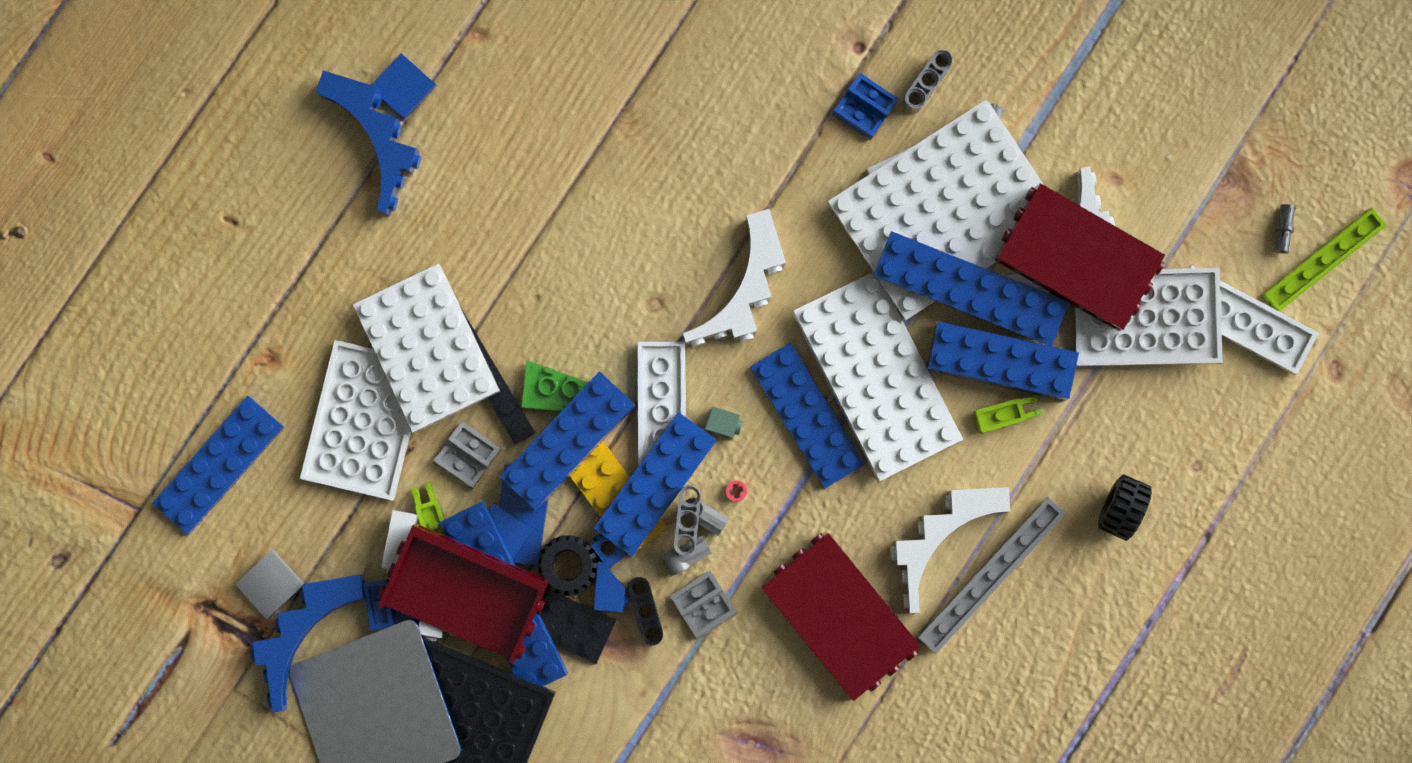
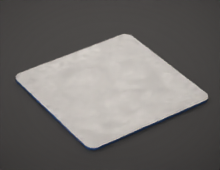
M413 620L403 621L294 664L290 669V677L320 763H445L456 759L461 753V747L417 623Z

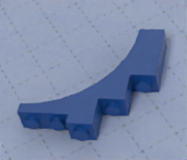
M322 71L316 94L350 112L362 124L371 138L378 156L381 172V193L377 211L390 216L391 211L394 212L398 204V198H396L398 189H402L405 182V175L403 173L413 174L414 169L419 168L422 158L419 155L420 152L414 147L394 142L395 138L398 139L400 136L402 125H400V121L396 117L375 111V108H379L382 101V95L379 94L380 90L376 86Z
M364 575L303 584V590H300L302 604H306V608L278 613V618L275 619L276 630L278 633H281V637L252 642L253 647L250 648L252 661H255L256 666L266 664V669L263 670V677L265 683L269 685L270 693L267 694V703L269 708H272L273 713L287 710L286 689L289 670L302 641L314 626L332 611L349 603L365 599L363 583H365Z

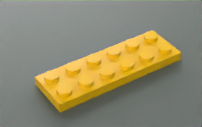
M604 441L570 476L600 518L630 479V476ZM661 518L637 551L668 529Z

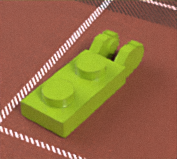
M1038 395L1024 399L1017 398L973 411L979 433H986L1043 415L1042 409L1032 410L1029 413H1024L1022 405L1035 403L1039 400Z
M431 482L425 483V489L429 495L430 502L422 504L421 495L417 487L411 488L416 504L415 510L421 526L445 535L439 523L445 518L439 500L436 499Z

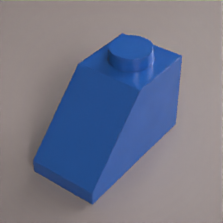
M598 562L594 610L624 612V607L629 608L630 594L625 593L626 588L603 562Z

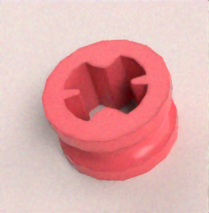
M731 481L726 487V495L732 501H741L747 495V487L741 481ZM734 484H739L738 487L742 486L743 488L739 498H734L735 495L731 496L730 494Z

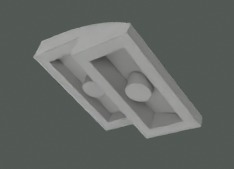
M462 421L449 437L447 444L433 460V464L472 490L501 448Z
M273 549L235 585L267 620L287 601L291 600L303 588L304 583Z
M708 571L670 596L697 640L738 614L711 571Z

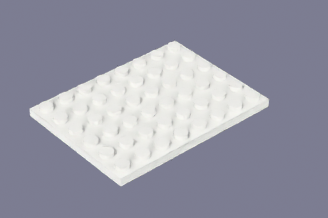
M986 99L829 200L828 204L873 273L891 231L987 269L996 263L994 259L1004 243L1001 239L1008 228H1013L1016 222L1013 220V217L1020 207L1024 208L1027 200L1024 198L1031 187L1035 188L1038 184L1043 183ZM877 278L905 321L936 302Z

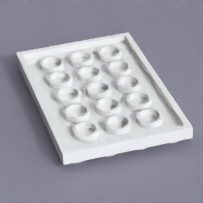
M439 263L353 304L413 433L500 392Z
M1219 268L1162 269L1158 275L1155 274L1151 280L1153 286L1146 296L1143 295L1139 301L1142 304L1140 310L1135 316L1130 317L1124 330L1116 331L1075 307L1076 352H1079L1076 367L1223 363Z
M335 340L300 479L394 501L411 428L374 349Z

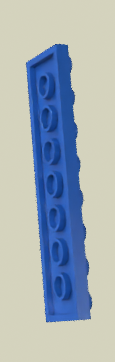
M893 231L889 234L873 274L876 278L1048 346H1052L1069 304L1066 300Z
M484 501L439 522L447 537L515 566ZM535 614L532 623L536 625L531 637L526 636L522 645L526 646L521 660L516 658L513 664L509 663L515 675L545 686L566 676L568 671L541 616Z

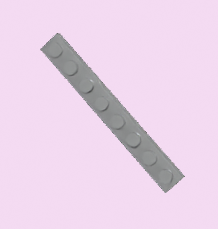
M1047 497L923 630L918 638L931 651L937 654L1066 513Z

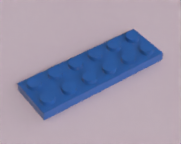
M791 342L750 367L824 489L865 465L859 452Z
M247 396L152 504L182 531L190 535L285 427L254 399Z
M678 412L593 529L633 557L717 440Z

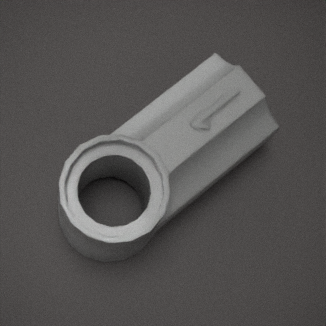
M689 498L686 502H695L697 498ZM701 502L698 524L719 536L729 518ZM688 513L684 514L688 519L695 522L693 516Z
M702 535L697 537L696 547L692 554L682 556L673 548L660 556L672 577L689 568L691 564L712 554ZM689 541L687 544L679 546V548L687 551L692 547V542Z

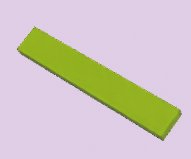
M1373 207L1370 208L1261 296L1271 308L1280 312L1384 229L1387 224Z

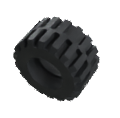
M1125 474L1121 475L1112 486L1102 507L1098 521L1099 529L1128 541L1135 534L1145 516L1151 500L1152 487Z
M563 535L553 538L543 546L541 553L538 555V576L549 580L547 588L553 593L563 596L579 594L587 590L596 579L598 565L596 552L587 541L576 536ZM565 551L576 553L582 561L580 574L571 580L560 578L554 570L555 558Z

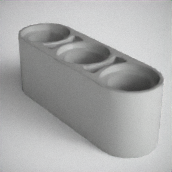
M936 51L908 89L903 100V106L907 112L917 113L921 111L949 72L953 63V57L949 51ZM942 58L946 61L947 66L939 67L935 60ZM929 77L933 80L934 84L926 86L923 84L922 79ZM916 96L920 99V104L913 105L909 102L908 98Z
M694 485L683 487L679 494L674 549L682 556L692 554L696 547L701 492ZM688 489H692L697 493V499L693 503H688L683 498L684 492ZM691 514L695 519L694 524L690 527L682 525V515ZM681 538L691 540L692 547L689 550L683 551L679 548L678 541Z

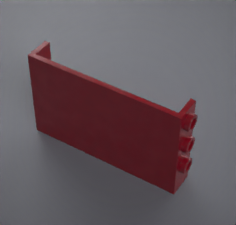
M1040 183L1035 188L1031 187L1024 198L1027 200L1024 208L1020 207L1014 215L1013 220L1016 222L1012 229L1008 228L1001 239L1004 243L994 261L1055 296L1068 301L1069 304L1116 331L1124 330L1130 317L1135 316L1140 310L1142 304L1139 301L1142 296H1146L1151 290L1153 276L1155 274L1158 275L1164 267L1165 262L1162 260L1165 254Z
M417 523L412 525L406 541L402 540L396 552L399 558L396 564L392 563L388 570L387 576L390 577L387 586L382 585L377 596L380 599L378 607L388 606L509 658V663L511 664L515 662L516 658L521 660L526 646L522 645L526 636L531 637L536 625L532 623L535 614L540 615L544 607L545 601L541 599L549 580Z
M820 533L810 541L813 545L805 551L801 548L792 556L793 562L788 566L783 563L774 570L773 573L776 576L761 588L848 696L855 701L868 689L872 692L882 684L880 679L886 674L890 677L900 669L898 664L905 658L907 661L914 658L919 653L917 649L921 645L829 533L826 535Z

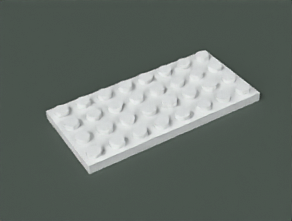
M871 273L794 310L792 313L879 482L963 440L894 303L879 280L873 276L874 273Z

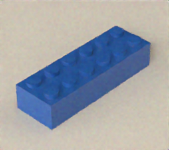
M938 321L935 325L926 368L929 372L1066 401L1070 399L1079 352Z
M599 371L506 469L500 478L534 510L538 511L636 405Z

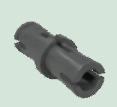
M1290 204L1280 205L1279 222L1275 226L1277 235L1273 251L1280 254H1288L1291 234L1294 233L1295 228L1292 225L1296 207Z

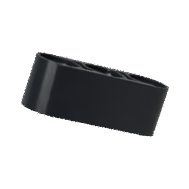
M636 577L630 581L628 589L640 633L646 644L656 645L663 639L664 633L651 585L646 578ZM636 581H643L646 584L644 594L638 595L633 591V585ZM643 604H649L652 607L653 613L651 617L644 618L640 615L639 609ZM654 627L658 629L659 638L656 641L647 639L646 631L648 628Z

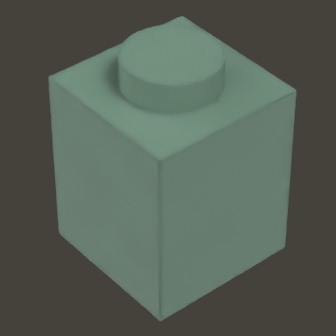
M712 407L705 431L733 439L734 434L739 435L743 422L739 421V414Z

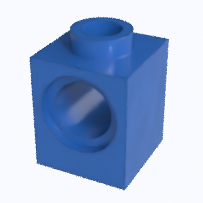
M600 533L593 538L595 543L591 547L608 569L628 555L615 544L614 552L611 555H605L601 550V546L609 540Z

